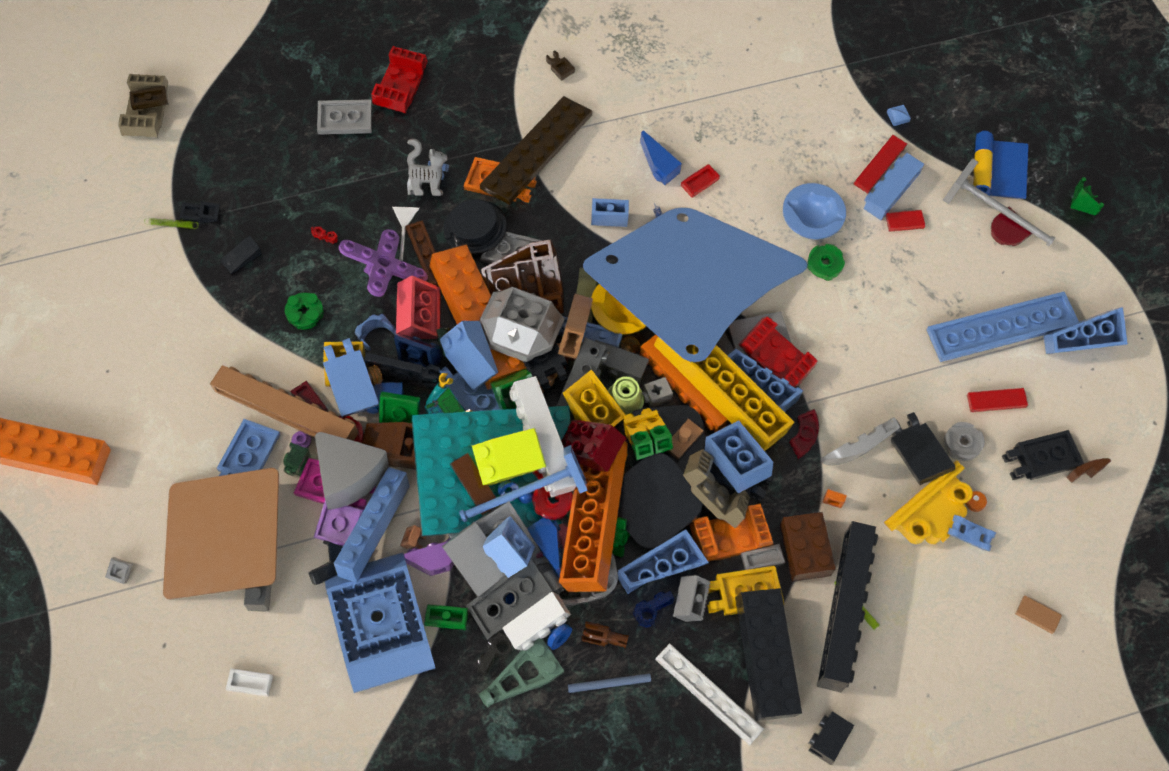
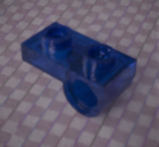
M662 591L648 602L643 600L637 603L633 611L636 621L643 627H651L655 623L657 611L673 604L674 597L671 591L667 593ZM649 612L653 618L649 620L644 619L642 613Z

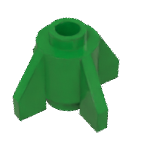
M620 517L617 518L612 553L615 556L623 557L625 548L623 546L626 544L630 534L626 530L627 519Z

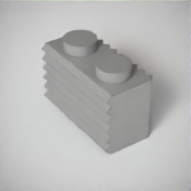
M696 575L681 577L673 617L685 622L702 621L703 612H705L704 608H706L705 604H707L706 600L707 593L709 592L708 589L710 588L709 585L711 584L710 581Z

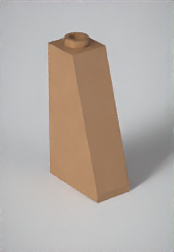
M579 294L574 295L558 354L574 359L577 358L593 298Z

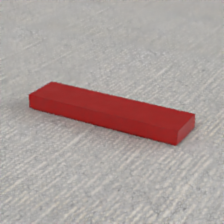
M892 135L854 181L853 185L869 193L903 152L907 143Z

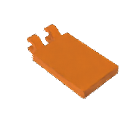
M475 157L464 183V190L492 196L481 190L480 184L500 162ZM536 177L527 185L528 187L535 188L537 183ZM524 189L513 201L515 202L519 198L524 202H530L531 190Z

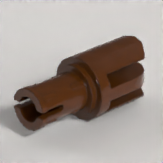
M585 621L586 628L583 629L581 641L603 647L612 644L626 648L629 635L612 632L609 626Z

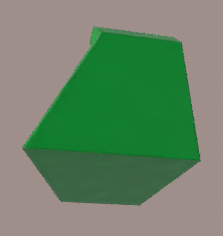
M1083 177L1075 187L1070 208L1091 215H1097L1104 204L1102 202L1098 203L1095 200L1098 196L1092 194L1091 186L1084 187L1086 178Z

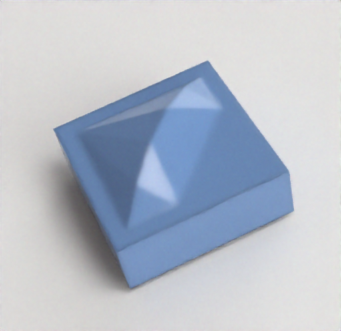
M904 105L887 110L893 126L910 122L911 118Z

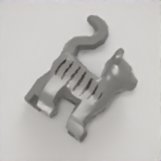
M409 139L407 143L413 145L415 149L407 157L409 171L407 182L408 195H424L422 183H430L432 196L443 195V191L440 189V182L442 179V166L448 159L447 155L430 149L429 159L431 165L416 164L414 159L420 155L422 145L417 139Z

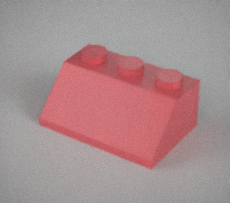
M410 276L397 283L396 334L410 337L415 336L420 339L440 338V287L415 276Z

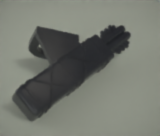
M323 541V544L328 545L329 562L308 573L312 584L318 585L338 575L334 562L343 548L342 546L329 541Z

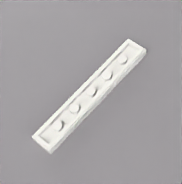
M670 643L656 657L655 660L749 746L764 730L763 727Z

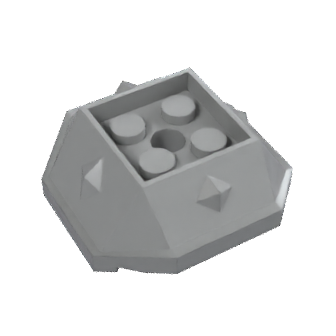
M511 287L503 291L493 292L480 318V323L490 349L527 362L536 356L552 350L565 318L555 308L552 301L538 297L534 293H528Z

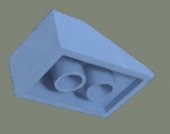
M461 321L440 338L445 356L472 390H476L498 373L480 321Z

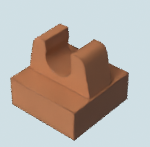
M416 525L407 527L400 546L405 549H422L423 546L418 544L417 540L418 538L426 539L427 536H422L421 528Z

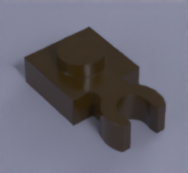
M553 51L555 58H550L546 55V62L551 65V70L561 81L575 73L574 66L565 57L560 59L557 51Z

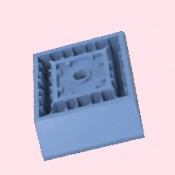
M403 553L367 563L357 582L338 577V575L325 581L340 646L354 693L435 669ZM375 612L383 614V618L378 622L371 619Z

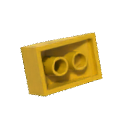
M592 370L563 392L575 420L609 424L614 427L626 415Z

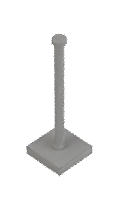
M972 158L943 201L949 204L958 190L965 188L1045 241L1047 246H1050L1055 239L1054 236H1049L969 183L970 180L967 178L978 164V161Z

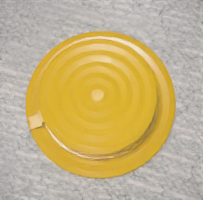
M598 284L591 297L593 298L591 311L595 320L603 328L617 334H632L646 327L633 313Z

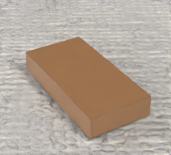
M1023 596L1015 613L1017 616L1051 634L1055 632L1062 617L1061 614L1027 596Z

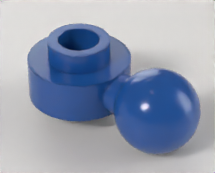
M505 480L499 485L498 494L502 496L519 487L514 481ZM533 492L518 497V500L523 504L530 503Z

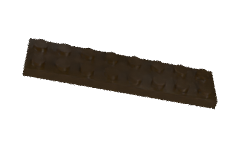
M563 96L481 182L480 189L510 205L592 116V110Z

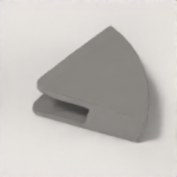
M318 432L315 435L324 497L328 510L341 508L358 501L380 482L389 465L385 450L323 432Z

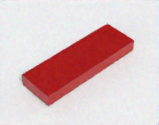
M1024 388L968 392L967 394L970 412L1018 409L1028 406Z

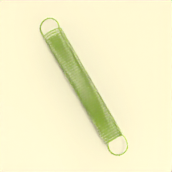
M149 219L151 224L158 226H178L181 228L188 226L193 228L192 224H189L191 221H181L178 223L173 220L166 222L165 220L168 219H158L156 221Z

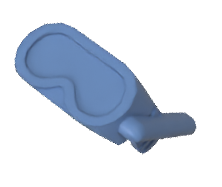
M384 314L379 316L371 315L355 329V335L360 342L363 341L364 347L368 351L371 348L365 342V338L370 331L376 328H387L394 335H399L396 334V328Z

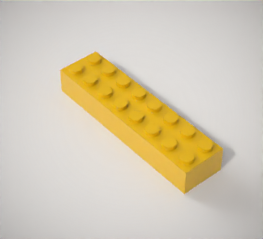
M657 338L654 346L731 424L740 421L764 451L786 435L794 424V421L717 345L705 360L690 362L678 355L661 338ZM695 345L686 346V351L690 354H697L699 351Z

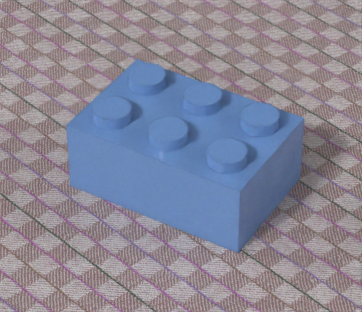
M740 421L706 437L705 451L714 457L713 462L738 493L772 476L773 461Z

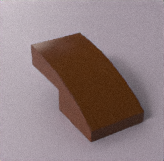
M1109 458L1089 461L1074 469L1066 478L1071 483L1084 473L1092 478L1103 470L1111 460Z

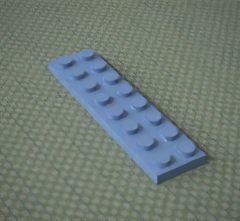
M1064 291L928 326L926 330L939 361L943 362L1043 336L1079 321Z

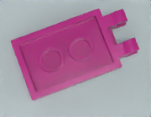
M308 458L294 494L295 496L324 504L325 497L319 460ZM376 486L369 492V494L374 493ZM359 499L348 506L364 510L367 506V500Z

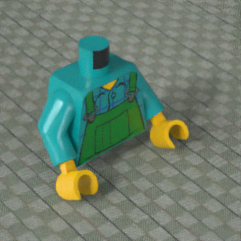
M448 373L440 374V383H437L426 401L425 413L473 412L472 410L464 411L450 388H446V385L453 383V378H448L445 381Z

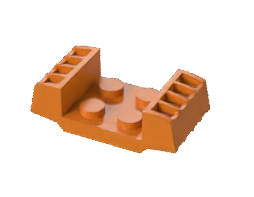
M761 504L748 506L745 519L736 528L722 519L708 520V516L698 518L689 525L694 542L707 561L738 556L742 552L773 545Z

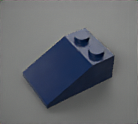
M395 335L394 341L398 360L422 365L423 367H427L430 364L439 366L443 357L442 348L439 345L423 342L422 339L415 336Z

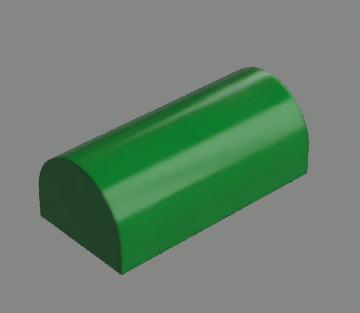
M427 604L424 626L466 630L468 608Z

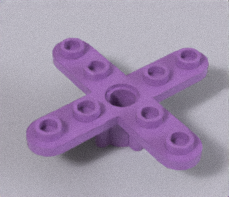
M388 229L382 232L377 251L351 240H343L339 245V251L344 256L367 264L364 272L369 275L367 289L374 296L381 297L385 294L388 282L393 275L402 279L410 276H415L424 281L428 279V275L423 269L395 258L399 244V235L394 230Z

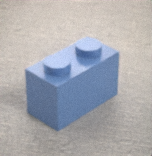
M592 198L591 225L627 227L629 200Z

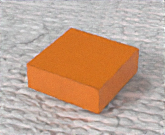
M828 489L824 495L823 503L842 508L847 495Z

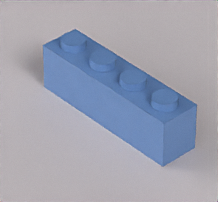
M908 153L903 158L899 157L896 160L895 167L893 169L890 168L886 172L885 179L883 181L880 180L874 188L875 191L873 193L869 192L864 200L866 202L864 210L879 220L886 216V213L891 210L923 169L924 163Z

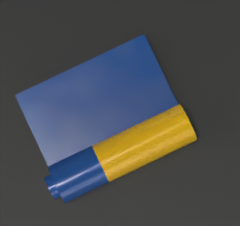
M989 131L978 133L975 141V160L978 161V164L974 168L973 185L989 196L1026 199L1028 144L994 141V135Z

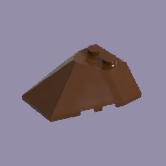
M551 239L531 242L481 269L482 278L491 296L493 292L514 287L552 301L559 313H564L563 282L558 255Z

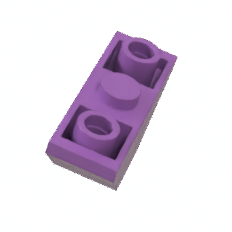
M449 538L443 543H430L426 548L408 550L404 554L406 564L429 576L451 571L454 563L441 547L451 539Z

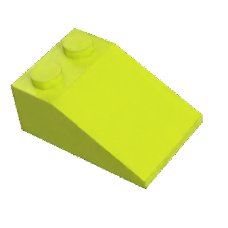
M535 428L498 437L472 446L483 485H494L546 467Z

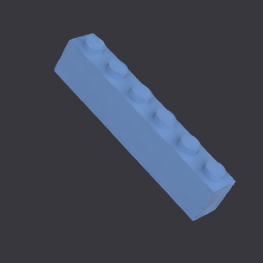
M390 467L386 470L334 562L338 577L354 582L358 581L410 487L406 472Z

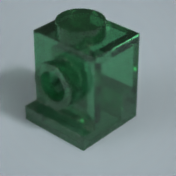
M290 442L289 447L291 450L284 456L283 463L285 468L283 471L288 475H298L301 477L308 458H311L309 449Z

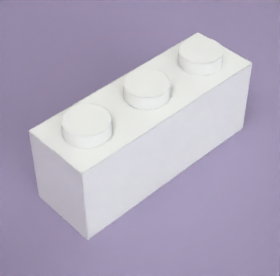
M551 592L504 626L503 630L515 649L525 651L534 645L533 642L549 635L552 628L564 624L571 613L560 596Z

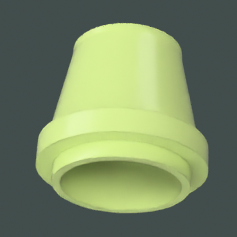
M621 377L608 389L610 395L626 415L643 408L644 396L635 379ZM622 391H629V394H624Z

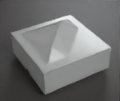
M113 557L110 560L105 578L125 584L128 581L133 564Z

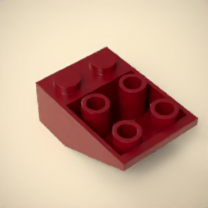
M573 419L561 442L563 448L572 446L579 464L594 470L608 472L626 437L612 425Z

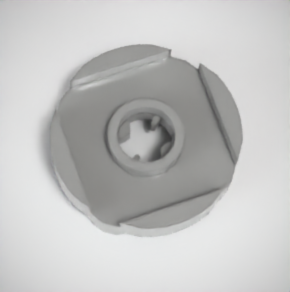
M968 422L954 424L949 428L944 437V445L948 455L951 458L963 461L976 458L982 451L985 443L982 432L974 428V425ZM963 437L966 438L965 441L968 440L969 443L963 445L960 442V440Z

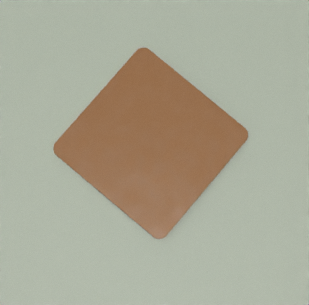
M267 468L180 482L170 487L163 595L165 598L177 599L269 586L275 582L279 472L277 469Z

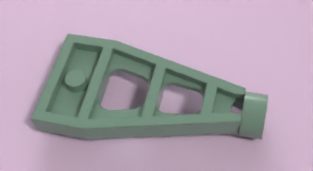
M538 638L533 642L534 645L530 649L522 650L492 684L479 693L480 699L487 708L494 703L546 685L564 673V669L543 639ZM531 661L539 674L530 680H523L518 674V670L524 662ZM509 675H513L519 685L510 691H504L501 686L502 681Z

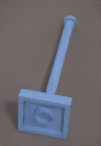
M572 446L563 448L564 458L568 465L565 466L566 469L466 511H459L463 522L468 521L470 517L568 476L570 478L573 477L579 493L587 491V481Z

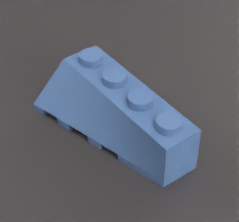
M684 530L621 568L617 574L619 582L627 594L648 582L703 566L709 562L687 530Z

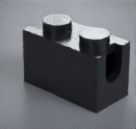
M833 711L828 716H823L819 723V726L822 728L818 734L814 732L808 742L811 745L808 751L829 765L835 761L855 726Z

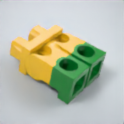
M647 408L638 416H634L631 413L624 415L625 435L634 449L637 460L654 455V451L658 454L673 449L671 433L657 410L652 411L650 408Z

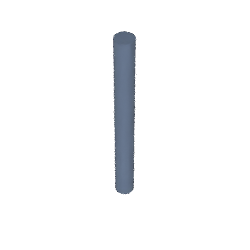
M649 673L568 684V692L573 693L651 682V675Z

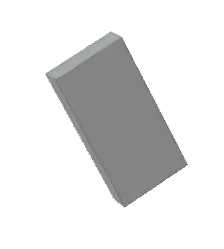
M780 544L741 553L745 570L785 564Z

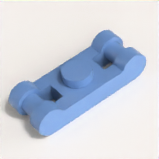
M954 515L952 519L954 523L952 528H949L947 534L990 552V543L992 538H995L996 532L968 521L961 516ZM981 535H984L983 541L981 542Z

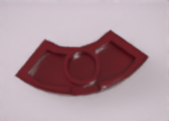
M815 409L797 417L799 424L798 433L789 443L798 459L807 454L816 442L819 432V420Z

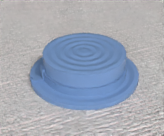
M807 183L795 187L788 193L783 203V216L787 225L800 236L809 239H824L836 234L842 228L846 219V207L840 195L833 189L822 184Z

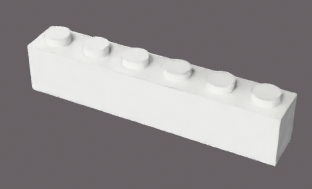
M536 376L514 382L510 390V397L516 403L517 416L519 419H522L523 431L532 428L536 429L546 463L545 468L538 470L539 473H542L545 478L566 469L565 466L568 465L564 458L563 445ZM568 476L544 486V488L550 493L551 497L574 491L576 484L573 477L570 478Z

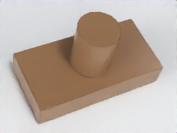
M688 419L672 436L673 449L667 452L679 461L703 434L704 430Z

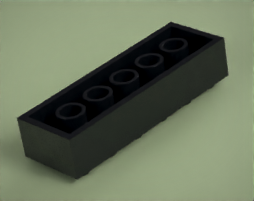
M781 588L739 593L735 600L755 721L796 717L802 714Z

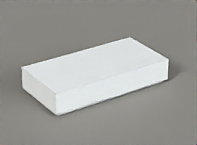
M231 668L226 690L268 697L273 675Z

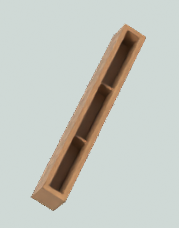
M222 365L210 383L216 393L314 438L316 433L323 432L354 441L359 433L355 426L356 424L352 420L347 418L345 420L341 419L336 413L332 411L326 412L314 403L310 405L299 396L292 397L285 390L272 388V385L265 381L261 383L250 374H241L239 370L232 366L228 368Z

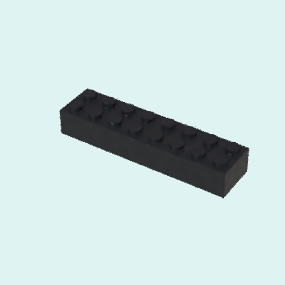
M852 521L844 534L817 687L841 693L846 687L848 688L849 683L853 682L855 671L852 670L853 662L856 663L858 657V650H855L856 643L860 642L862 631L859 630V625L863 623L865 611L862 610V607L868 598V591H865L871 580L872 572H869V567L873 564L875 553H872L873 546H876L878 534H875L876 526Z

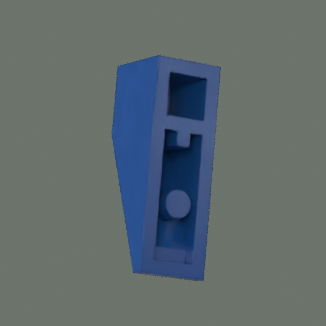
M643 130L641 132L640 144L651 172L657 181L666 185L680 174L682 163Z
M543 517L528 527L527 530L542 554L560 577L563 560L562 538L559 534L561 529L555 520L551 522L550 519Z

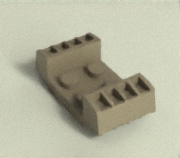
M129 74L127 85L130 91L162 86L168 89V80L163 75ZM129 95L126 114H120L118 126L121 135L158 138L166 105L132 110Z
M700 450L690 455L683 476L691 485V492L718 519L725 520L736 528L745 519L750 499L748 493L744 490L740 493L736 491L730 495L728 490L721 486L715 480L713 474L710 473L714 457L705 450Z

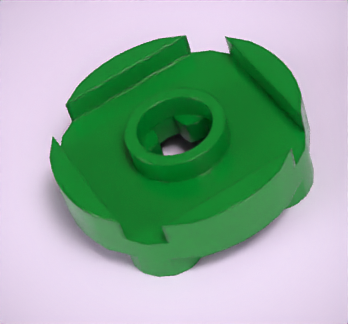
M831 244L815 246L810 251L807 259L808 270L826 281L837 277L845 265L842 251ZM829 259V264H824L822 260Z
M314 293L292 295L288 298L285 306V315L288 322L298 329L313 328L322 319L324 314L322 303ZM302 308L309 309L306 311V314H302L300 311Z

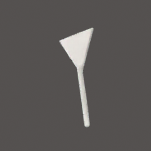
M392 207L402 227L399 257L401 261H403L405 226L409 225L420 208Z

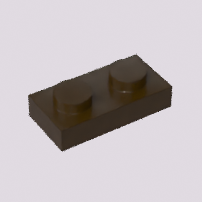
M165 86L129 92L132 110L169 105Z

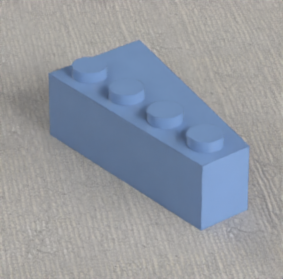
M1123 307L1111 309L1044 335L1046 354L1127 345Z
M735 349L727 355L784 412L800 398L803 390L798 387L794 388L788 384L789 381L773 375L772 371L768 368L760 367L755 360Z

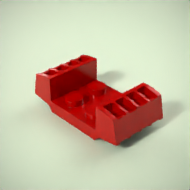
M393 46L389 52L390 64L381 84L376 83L372 91V104L406 113L422 80L428 60L425 54Z
M768 316L763 317L738 345L751 359L757 362V365L764 369L768 368L772 371L773 375L780 379L784 378L789 381V385L797 388L816 367L818 360L810 352L804 355L775 329L778 325Z

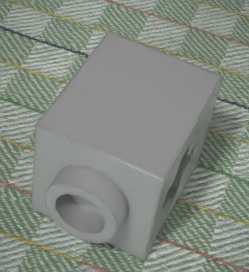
M666 377L645 384L642 395L644 396V402L648 403L651 408L670 402L673 392Z

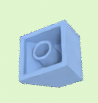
M509 516L486 538L483 548L487 556L495 561L498 569L509 578L528 565L535 545L512 517Z

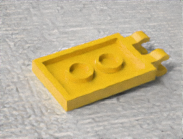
M769 566L717 574L716 581H710L708 593L719 590L721 600L710 601L709 605H707L708 612L715 613L723 610L725 616L738 614L735 597L739 593L781 588L776 567Z

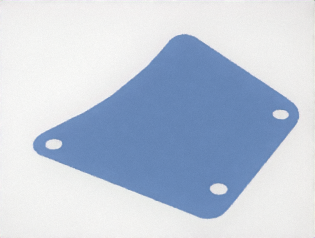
M675 208L591 255L584 261L583 268L585 272L678 355L690 362H700L709 356L725 330L741 312L771 289L804 272L807 269V262L794 253L691 208ZM683 213L689 219L686 222H681L677 219V215ZM614 255L618 258V262L610 264L606 261V257ZM695 345L699 351L697 354H690L686 351V346Z

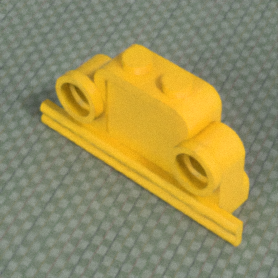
M954 461V471L932 480L888 518L884 524L891 531L898 530L912 544H920L924 540L930 544H936L940 540L944 543L951 536L947 533L954 523L952 521L953 516L966 517L967 509L964 505L970 501L973 495L971 487L956 477L965 469L959 461Z

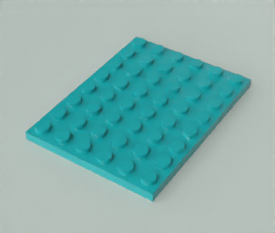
M569 406L548 407L560 440H562L568 430V426L571 424ZM516 409L412 415L422 536L456 534L483 517L480 513L463 522L459 511H466L476 507L450 464L468 453L478 468L472 448L473 445L523 431L524 425L522 419L518 418ZM530 472L509 480L514 481L521 488L539 479ZM502 482L488 485L496 498L499 497L498 487ZM555 497L548 498L553 504L558 502ZM516 498L510 502L526 528L543 518L534 511L532 501L523 504ZM570 511L565 515L566 517L564 519H566L567 517L569 519ZM555 520L558 525L562 524L561 520Z

